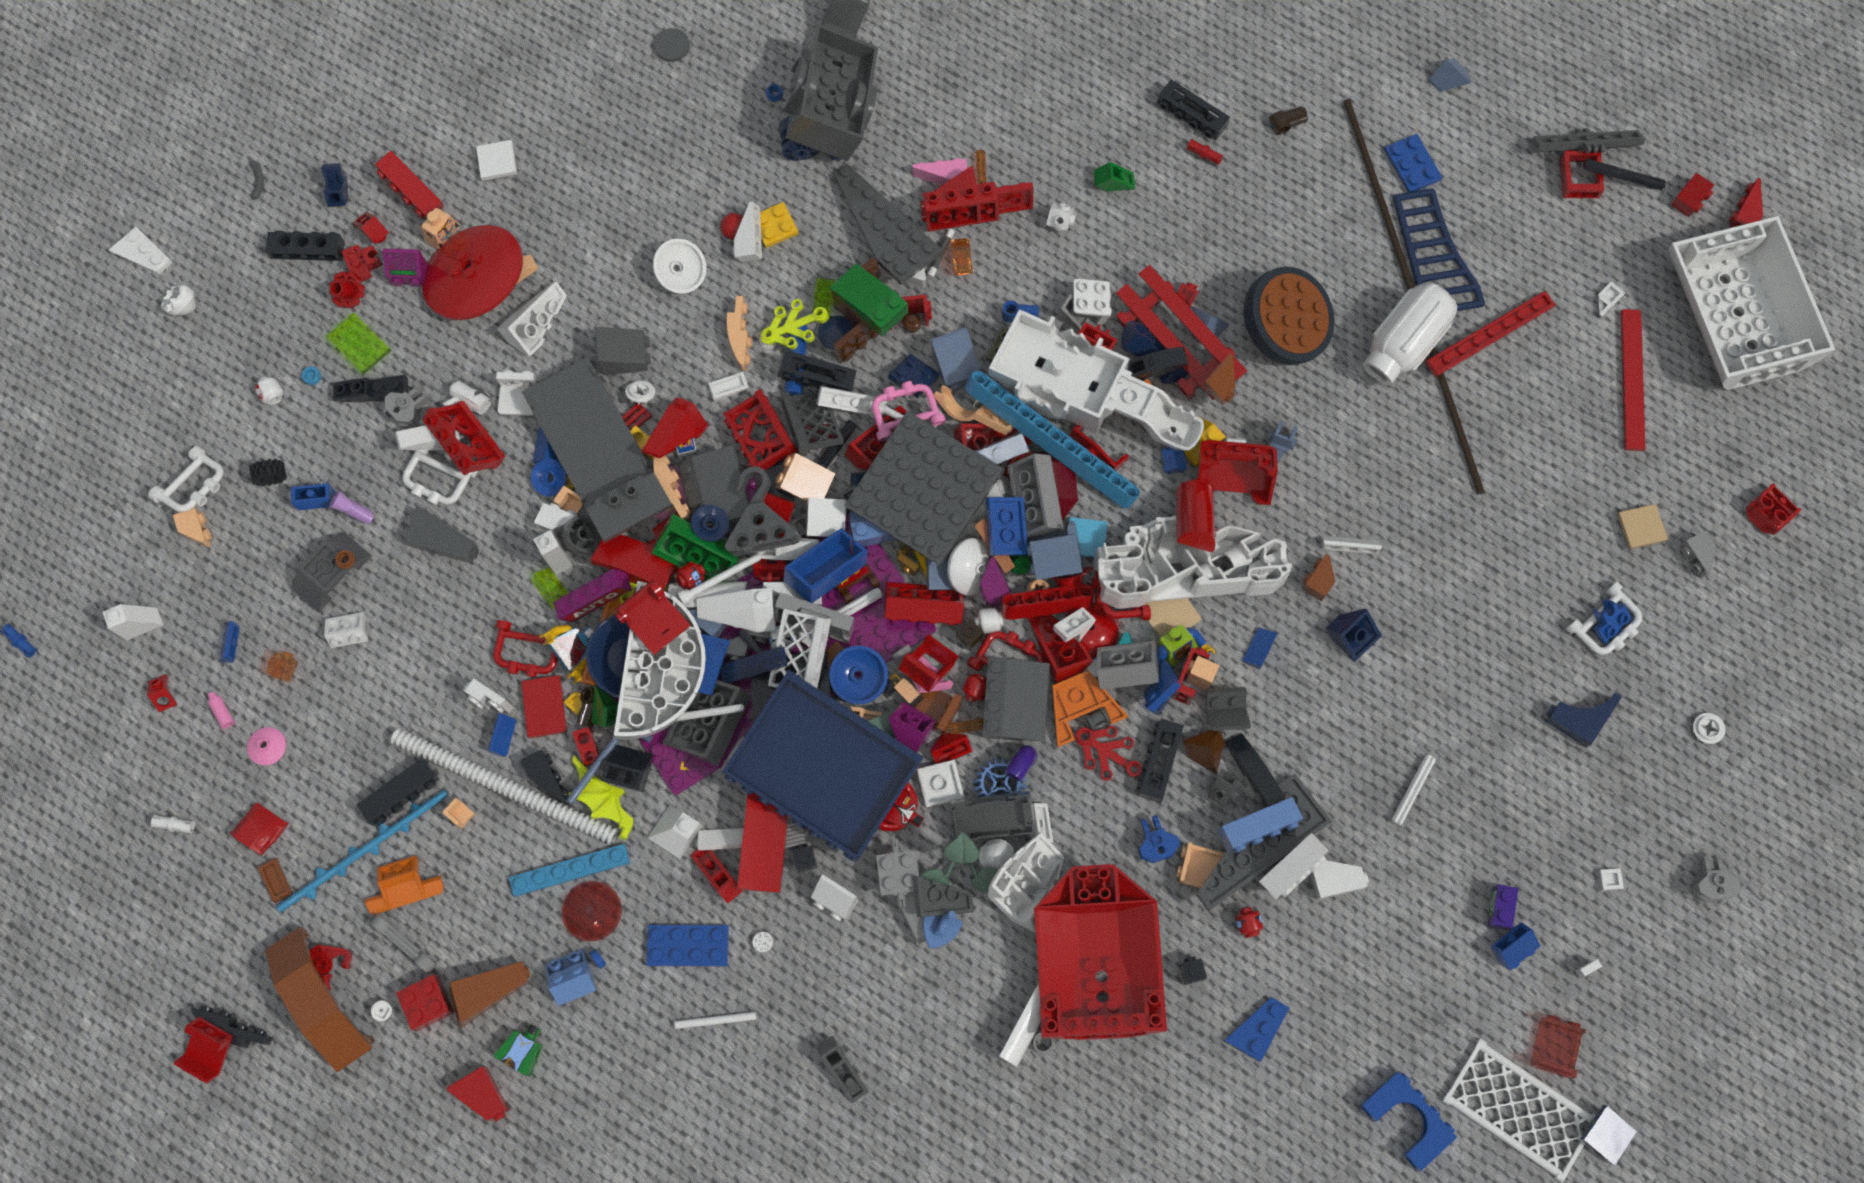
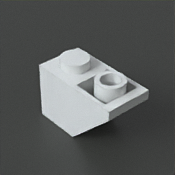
M543 503L534 524L538 529L546 532L551 530L558 534L563 531L565 523L578 514L569 509L567 511L561 510L558 505L550 503V505Z

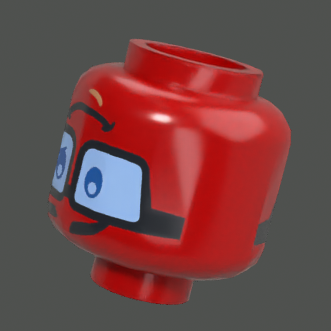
M691 561L677 569L675 578L682 589L690 590L704 582L703 575L705 570L700 564L697 565Z
M1251 907L1239 909L1240 913L1235 915L1238 933L1244 935V938L1260 935L1259 931L1263 929L1260 912L1252 910Z

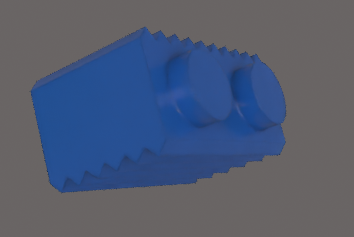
M328 483L304 485L303 487L301 485L299 487L292 486L291 503L298 510L328 508L336 491Z
M1522 922L1491 945L1499 964L1509 971L1517 968L1520 962L1528 956H1532L1535 950L1541 947L1534 931Z

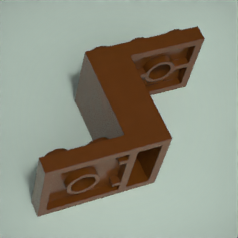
M872 257L861 267L879 279L878 261ZM832 291L834 307L845 318L850 320L854 326L853 329L833 345L835 358L841 364L844 361H849L853 357L854 352L858 349L862 350L867 345V341L871 338H876L879 334Z

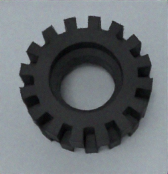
M263 459L261 462L256 461L255 464L252 463L249 466L251 481L256 486L275 485L278 482L282 483L287 478L285 465L282 460L268 459L265 461Z

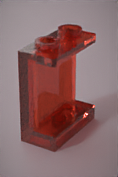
M1553 1015L1541 1018L1530 1067L1568 1079H1576L1578 1070L1575 1069L1581 1038L1586 1033V1029L1580 1028L1581 1024L1568 1021V1024L1561 1022V1018Z

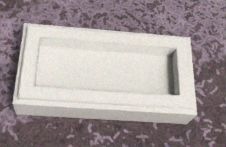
M743 372L708 383L714 401L749 390Z

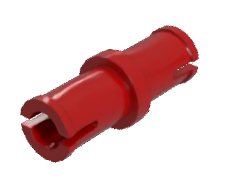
M1194 139L1189 141L1186 148L1200 155L1201 159H1207L1216 165L1221 163L1224 156L1210 149V146H1204L1194 141Z

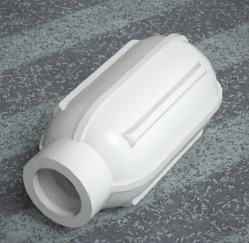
M1423 283L1409 289L1374 332L1370 348L1371 353L1362 363L1366 372L1382 384L1391 385L1400 373L1416 370L1451 327L1457 312L1456 301L1445 289L1435 283Z

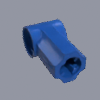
M1011 300L1005 302L1001 314L1005 322L1012 323L1019 309L1038 317L1039 306L1018 304ZM1007 310H1012L1014 313L1009 314Z

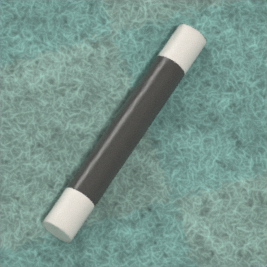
M948 228L940 245L942 255L932 262L927 276L930 278L934 277L955 232L951 228Z

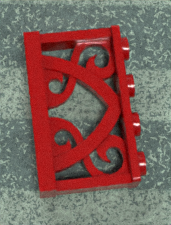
M760 388L754 392L755 395L728 412H723L726 417L724 423L729 430L732 429L734 432L731 434L736 443L741 444L739 448L741 453L749 459L747 461L748 466H756L766 470L788 455L798 451L767 396ZM747 414L749 416L748 419L740 417L743 422L741 424L736 423V418L740 415ZM763 415H766V418L763 421L757 419L758 416L761 419ZM755 422L762 426L773 424L766 433V442L750 439L751 430ZM776 433L777 436L775 438L771 437L772 441H770V436ZM781 448V449H779V450H777L776 452L773 453V450H772V449ZM765 450H768V456L761 461L756 459L758 453H761L763 458Z
M459 401L455 405L435 409L433 407L429 408L422 419L463 475L488 468L497 469L506 457L464 401ZM455 429L468 437L471 441L470 446L457 440Z

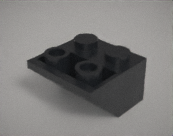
M616 745L606 761L601 781L644 793L654 754Z

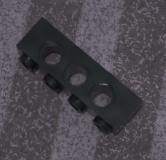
M277 230L275 232H268L265 252L270 259L342 261L343 254L341 251L344 250L345 241L336 232H329L327 234L315 231L302 233L300 231L284 232Z

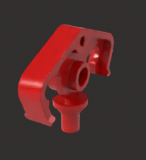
M317 945L309 950L315 968L329 991H331L330 980L333 976L328 973L332 970L333 959L342 955L344 960L341 962V967L349 970L352 953L344 948Z

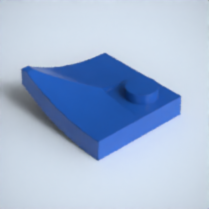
M1166 660L1161 662L1159 668V683H1153L1143 691L1147 709L1152 713L1181 687L1176 674Z

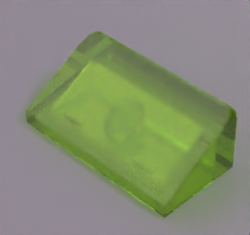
M550 567L534 573L531 582L551 609L555 608L554 601L569 594Z

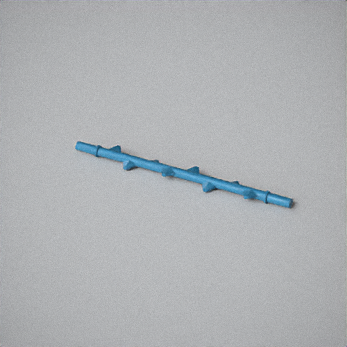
M444 789L430 800H426L423 805L413 803L411 805V813L391 827L381 824L377 837L359 849L351 846L348 857L328 871L318 867L316 869V879L298 892H294L292 896L276 906L280 913L297 901H301L300 899L304 896L314 900L317 887L336 874L344 877L346 875V867L367 852L377 856L380 843L399 830L407 833L410 822L429 809H433V806L449 796Z

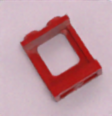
M928 634L923 643L912 654L907 653L904 656L898 670L930 692L953 669L959 656ZM924 654H929L941 663L943 667L935 673L921 663L919 659Z

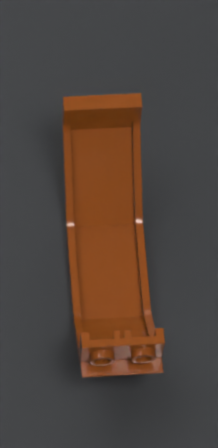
M299 927L265 950L273 985L301 1033L335 1071L339 1072L371 1050V1044L374 1041L371 1036L362 1034L337 1005L313 964L306 938L310 935L305 928Z

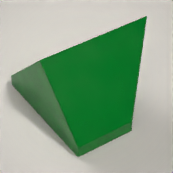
M595 684L592 723L605 728L615 725L618 702Z

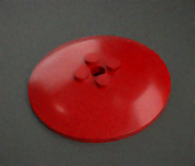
M494 225L470 227L450 237L436 250L427 265L425 279L422 282V291L428 306L441 317L451 320L476 318L497 307L511 293L521 275L523 253L519 242L509 231Z

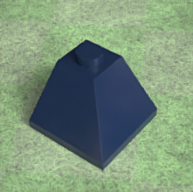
M1365 608L1338 615L1326 627L1331 639L1353 661L1358 660L1382 636L1369 611Z

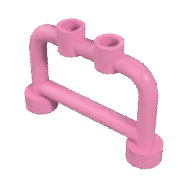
M912 381L901 384V389L895 390L894 386L883 389V394L875 397L872 402V411L879 430L876 433L878 442L888 440L891 436L890 430L895 429L902 420L899 419L884 424L879 405L886 400L891 401L897 397L909 396L915 392L922 391L926 394L931 411L915 416L922 420L930 419L932 426H939L946 422L944 414L939 413L932 390L927 385H913Z

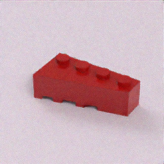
M389 151L375 164L377 175L382 180H385L395 193L402 196V200L408 206L411 205L415 209L414 212L421 219H427L428 213L435 208L440 210L444 208L442 201L392 151Z

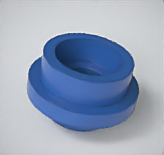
M777 84L769 85L766 89L767 99L772 102L781 100L783 89Z

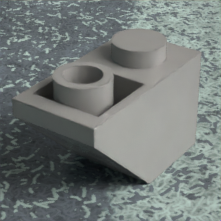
M1704 531L1680 545L1682 554L1689 559L1693 571L1700 578L1711 572L1717 547L1708 532Z

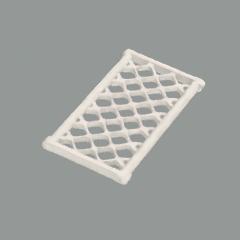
M1479 1038L1450 1089L1443 1096L1442 1102L1462 1112L1555 1176L1554 1178L1562 1183L1565 1181L1569 1170L1585 1145V1142L1581 1139L1583 1135H1581L1579 1124L1584 1121L1591 1124L1596 1115L1588 1113L1486 1045L1487 1042ZM1479 1050L1484 1052L1483 1061L1474 1063L1473 1060ZM1496 1060L1502 1064L1501 1073L1492 1075L1488 1063ZM1483 1063L1486 1066L1487 1076L1478 1078L1475 1074L1474 1066ZM1471 1067L1473 1078L1463 1080L1462 1078L1466 1071ZM1513 1072L1518 1075L1519 1085L1510 1087L1506 1078L1507 1074ZM1502 1076L1505 1088L1496 1090L1493 1086L1492 1078ZM1487 1078L1490 1082L1491 1090L1481 1092L1478 1086L1479 1079ZM1474 1081L1477 1090L1476 1094L1467 1095L1464 1083ZM1460 1084L1463 1094L1461 1097L1454 1098L1452 1095ZM1530 1084L1537 1088V1097L1533 1099H1527L1524 1090ZM1520 1088L1523 1100L1512 1101L1510 1090ZM1505 1090L1508 1094L1509 1102L1500 1105L1496 1098V1092ZM1491 1093L1495 1105L1484 1107L1482 1095ZM1478 1096L1480 1108L1473 1111L1467 1107L1468 1097ZM1548 1096L1556 1101L1555 1110L1545 1111L1543 1099ZM1538 1100L1541 1112L1531 1114L1528 1102ZM1523 1102L1526 1106L1527 1115L1518 1117L1516 1116L1514 1105ZM1509 1105L1513 1117L1504 1120L1501 1117L1500 1107ZM1490 1108L1497 1110L1499 1118L1493 1123L1485 1119V1111ZM1569 1109L1574 1113V1121L1565 1124L1562 1121L1561 1111ZM1556 1112L1560 1122L1559 1125L1549 1126L1546 1115ZM1542 1115L1545 1127L1535 1129L1532 1117ZM1527 1117L1531 1129L1521 1132L1518 1119ZM1513 1120L1515 1122L1516 1133L1509 1135L1503 1131V1123L1505 1121ZM1574 1124L1578 1136L1569 1139L1566 1136L1565 1126ZM1560 1127L1563 1139L1553 1141L1550 1130ZM1546 1130L1549 1142L1539 1144L1536 1132ZM1531 1132L1535 1144L1528 1148L1521 1143L1522 1134ZM1578 1139L1579 1142L1573 1153H1571L1569 1141ZM1564 1142L1567 1148V1155L1557 1156L1554 1145ZM1544 1145H1550L1553 1152V1157L1547 1160L1540 1156V1147ZM1568 1157L1569 1160L1563 1170L1559 1169L1558 1160Z

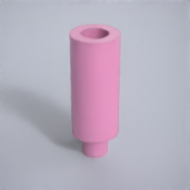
M215 692L209 693L207 695L210 699L208 705L221 729H227L234 725L235 721L222 697L217 696Z

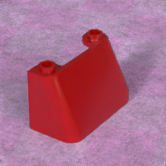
M1205 440L1201 443L1196 480L1208 483L1212 487L1213 493L1214 490L1249 493L1256 504L1271 505L1278 472L1277 450L1274 447L1217 440Z

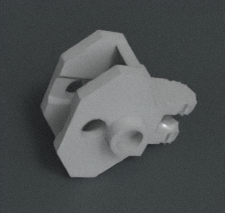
M416 386L408 393L390 392L385 396V409L402 428H415L419 425V413L422 411L420 408L430 399L428 394H423L414 401L422 392L420 386Z
M1719 855L1713 857L1715 870L1712 871L1709 858L1707 856L1701 857L1702 873H1700V878L1692 885L1693 895L1704 902L1725 901L1733 898L1741 890L1740 881L1729 875L1727 870H1724L1722 858Z

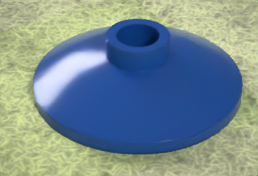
M544 459L533 467L531 483L539 494L555 496L566 485L567 474L562 464L558 461ZM551 474L554 476L553 481L549 479Z

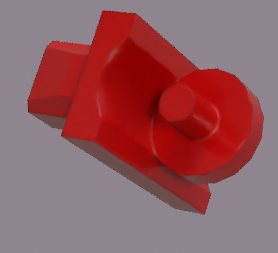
M761 559L753 565L754 578L766 582H780V580H784L787 561L776 560V564H769V559Z

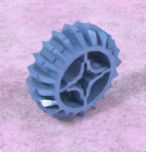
M994 758L993 765L989 760L986 761L988 768L983 765L980 766L983 773L976 772V776L980 779H974V783L979 785L974 787V791H981L977 794V797L996 795L998 793L1023 792L1021 790L1027 789V785L1021 783L1026 782L1027 778L1024 777L1022 782L1016 780L1017 788L1013 792L1008 785V781L1011 778L1005 773L999 776L992 773V771L998 769L1006 770L1011 759L1008 761V764H1005V758H1001V763H998L997 758ZM986 776L993 783L989 793L984 788ZM998 780H999V781L1003 780V781H1004V787H1003V788H1001V787L998 788L996 781H998Z

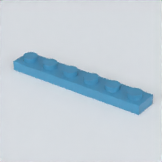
M622 844L511 876L509 879L513 896H521L630 864L626 844Z

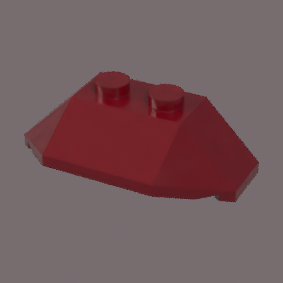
M1048 452L1034 453L1051 456L1063 521L1078 502L1075 472Z

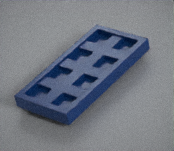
M648 925L646 966L728 967L729 925Z

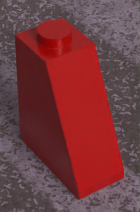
M486 1066L480 1067L447 1087L449 1093L487 1121L494 1120V1122H498L505 1118V1113L510 1110Z

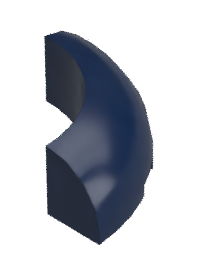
M1131 320L1125 326L1121 339L1123 349L1132 352L1138 357L1166 350L1157 339L1148 333L1149 330L1146 327ZM1181 367L1160 376L1159 379L1162 384L1176 383L1182 377L1187 376L1188 373Z

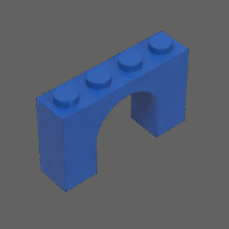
M1394 1072L1359 1106L1373 1122H1377L1393 1106L1399 1103L1409 1104L1418 1110L1423 1119V1132L1420 1138L1402 1155L1416 1171H1422L1457 1136L1454 1134V1128L1448 1122L1444 1123L1441 1120L1439 1111L1424 1101L1426 1097L1418 1089L1415 1090L1410 1085V1079L1404 1073Z

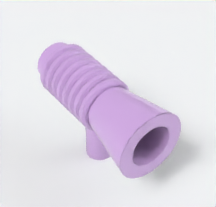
M340 491L335 493L329 504L330 508L345 512L348 516L363 524H370L374 517L371 510L357 504L354 500L348 499Z

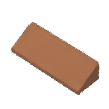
M983 518L973 522V525L989 548L988 523ZM994 556L1004 573L1009 572L1015 567L1009 556Z

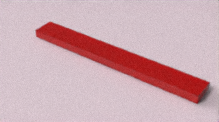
M1543 291L1426 360L1425 364L1436 378L1551 310L1556 304L1547 292Z
M1622 309L1620 313L1624 450L1644 451L1646 447L1641 310Z

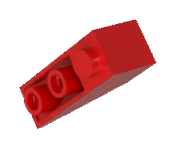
M1758 177L1754 183L1750 182L1744 191L1747 193L1746 197L1742 196L1737 204L1740 207L1739 210L1734 211L1729 219L1731 221L1729 228L1761 221L1763 217L1761 178Z

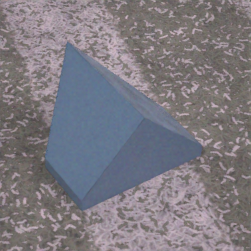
M1446 59L1431 76L1429 82L1442 92L1470 84L1471 80L1468 71L1456 59Z
M1190 307L1216 337L1230 325V323L1199 308Z

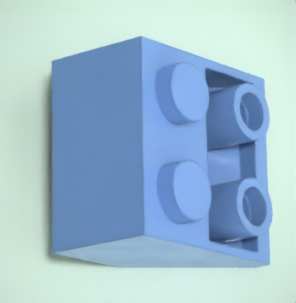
M583 949L545 964L549 990L558 1006L596 991L595 980Z

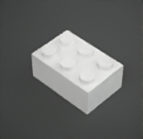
M1311 833L1259 882L1275 899L1281 895L1285 898L1326 860L1324 855L1329 850Z

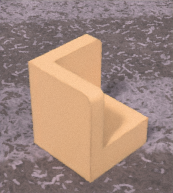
M565 486L562 487L553 500L560 509L564 511L569 509L577 514L584 506L579 495Z
M457 798L442 812L461 829L475 815L470 808Z

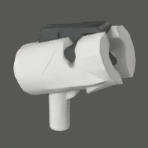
M461 381L450 385L449 392L452 398L442 403L445 407L455 405L459 401H464L470 410L480 415L484 414L491 405L490 397L474 384L466 385Z

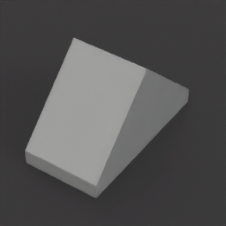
M1070 293L1067 294L1058 310V319L1078 330H1081L1084 323H1088L1091 319L1090 315H1079L1073 312V296Z

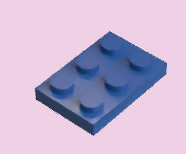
M1418 134L1384 148L1407 192L1418 191L1442 180L1443 177Z
M1024 497L986 498L990 556L1028 555Z

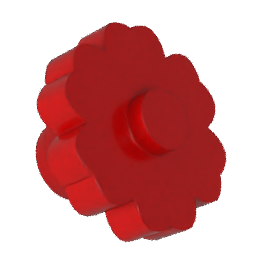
M341 271L339 274H335L334 281L329 284V294L333 295V303L342 308L352 309L358 306L360 299L365 296V286L361 284L362 278L354 272Z

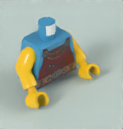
M569 625L554 626L547 633L540 634L539 637H545L546 640L543 645L548 644L564 668L571 672L567 675V678L569 679L573 676L575 678L573 684L582 679V673L586 666L585 653L587 641L593 630L589 626L581 632L576 627Z

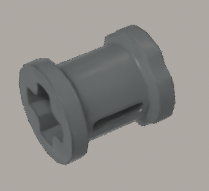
M1103 707L1091 715L1087 714L1084 716L1092 731L1095 730V727L1105 722H1110Z

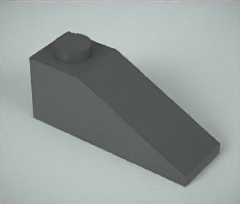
M833 1035L816 1046L820 1057L851 1103H854L869 1092Z

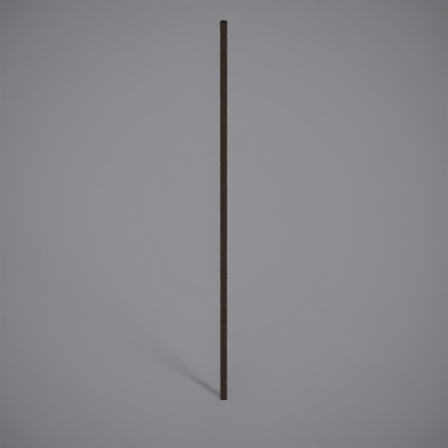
M1346 99L1344 100V105L1407 290L1414 288V284L1351 100ZM1435 347L1429 353L1430 357L1437 354ZM1443 373L1438 376V380L1477 495L1483 494L1485 491L1445 374Z

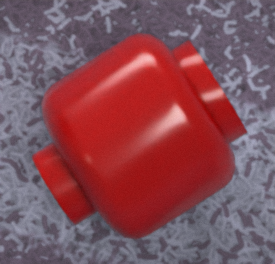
M978 673L970 674L962 687V691L966 694L964 698L973 703L976 700L983 701L986 695L987 678Z

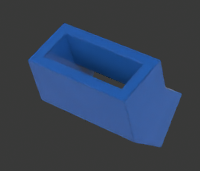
M1170 447L1162 449L1164 470L1167 474L1183 473L1187 469L1184 451L1174 450Z

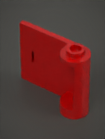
M651 580L615 609L617 612L615 617L621 624L625 622L653 655H656L691 626L665 597L664 591L654 580Z

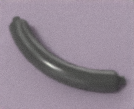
M250 160V166L256 174V187L252 193V200H255L262 193L264 176L258 163Z

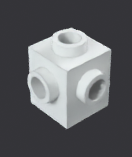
M1053 203L1046 225L1054 227L1057 231H1067L1070 225L1073 226L1075 222L1074 208L1065 203Z

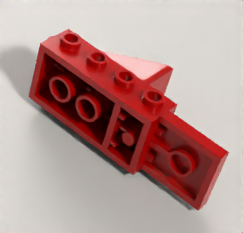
M973 166L969 167L936 190L923 193V201H920L922 222H926L927 232L999 221V214L1033 209V183L1022 182L1016 185H1004L997 188L995 182L977 184Z

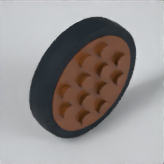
M1288 266L1272 269L1256 279L1246 294L1244 320L1248 334L1260 352L1272 361L1283 365L1306 363L1319 356L1329 345L1334 332L1333 307L1323 286L1306 271Z

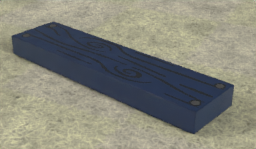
M780 646L723 664L720 669L722 682L731 684L786 667L785 647Z

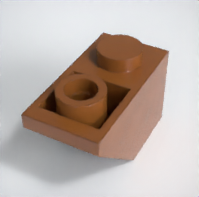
M1327 554L1323 559L1318 558L1313 566L1316 568L1313 574L1309 572L1303 580L1305 583L1303 590L1321 602L1335 583L1330 556Z

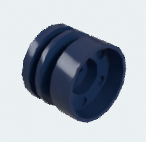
M789 117L780 121L779 133L782 140V154L785 158L793 161L813 158L819 153V150L787 139L786 133Z

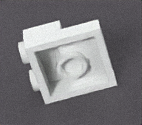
M474 678L463 689L469 696L467 699L480 709L485 707L489 710L492 706L501 713L503 711L510 713L514 708L506 699Z

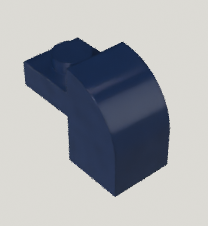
M341 163L322 164L321 169L326 183L323 192L327 206H346L348 201L347 176L343 174Z

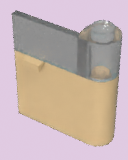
M1188 598L1145 602L1144 605H1149L1151 609L1150 620L1142 621L1140 617L1111 618L1117 627L1121 626L1129 632L1135 643L1155 641L1156 649H1158L1159 639L1169 633L1172 628H1176L1179 625L1191 628L1202 620ZM1117 608L1114 611L1133 610V608Z

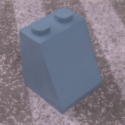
M965 327L931 339L932 356L944 386L952 389V392L959 391L966 385L974 371H980L967 328Z

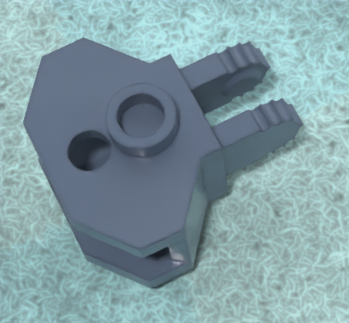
M1282 421L1279 422L1276 431L1272 430L1268 439L1271 442L1270 446L1277 450V463L1282 458L1284 451L1288 452L1289 449H1294L1297 441L1294 437L1298 427L1294 426L1290 437L1279 434L1283 425Z

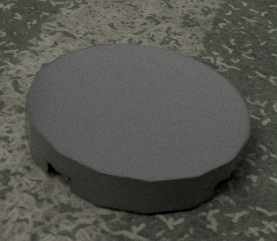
M669 28L657 35L654 47L662 60L677 62L682 57L687 56L690 43L683 31Z

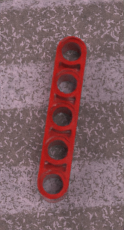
M1081 584L1008 594L1002 599L1001 615L1007 620L1073 612L1082 607L1087 610L1093 605L1095 590L1091 585Z

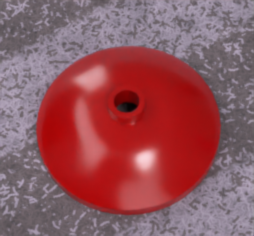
M1093 603L1092 607L1087 609V611L1096 619L1092 625L1094 630H1088L1079 641L1085 645L1092 659L1097 657V648L1115 646L1119 635L1116 619L1108 617L1103 612L1101 605ZM1076 611L1068 612L1064 619Z

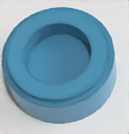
M310 366L302 371L301 378L307 385L312 386L319 383L321 373L316 367Z

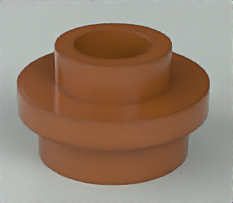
M348 550L340 551L335 558L336 565L341 569L351 568L355 563L354 554ZM345 558H349L346 563H343Z

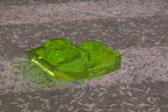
M816 279L812 313L816 308L823 307L827 310L829 317H831L833 297L830 287L835 283V279Z

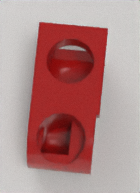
M588 726L572 732L585 766L593 764L599 756L592 728Z

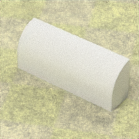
M747 581L719 582L695 595L685 607L688 610L697 609L698 598L747 590ZM677 582L670 583L668 594L678 599L676 593L682 590Z
M1039 983L999 1056L1000 1059L1016 1068L1041 1023Z

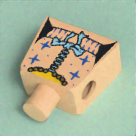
M435 208L428 213L426 221L421 226L425 243L435 249H439L446 240L452 237L460 224L447 213Z

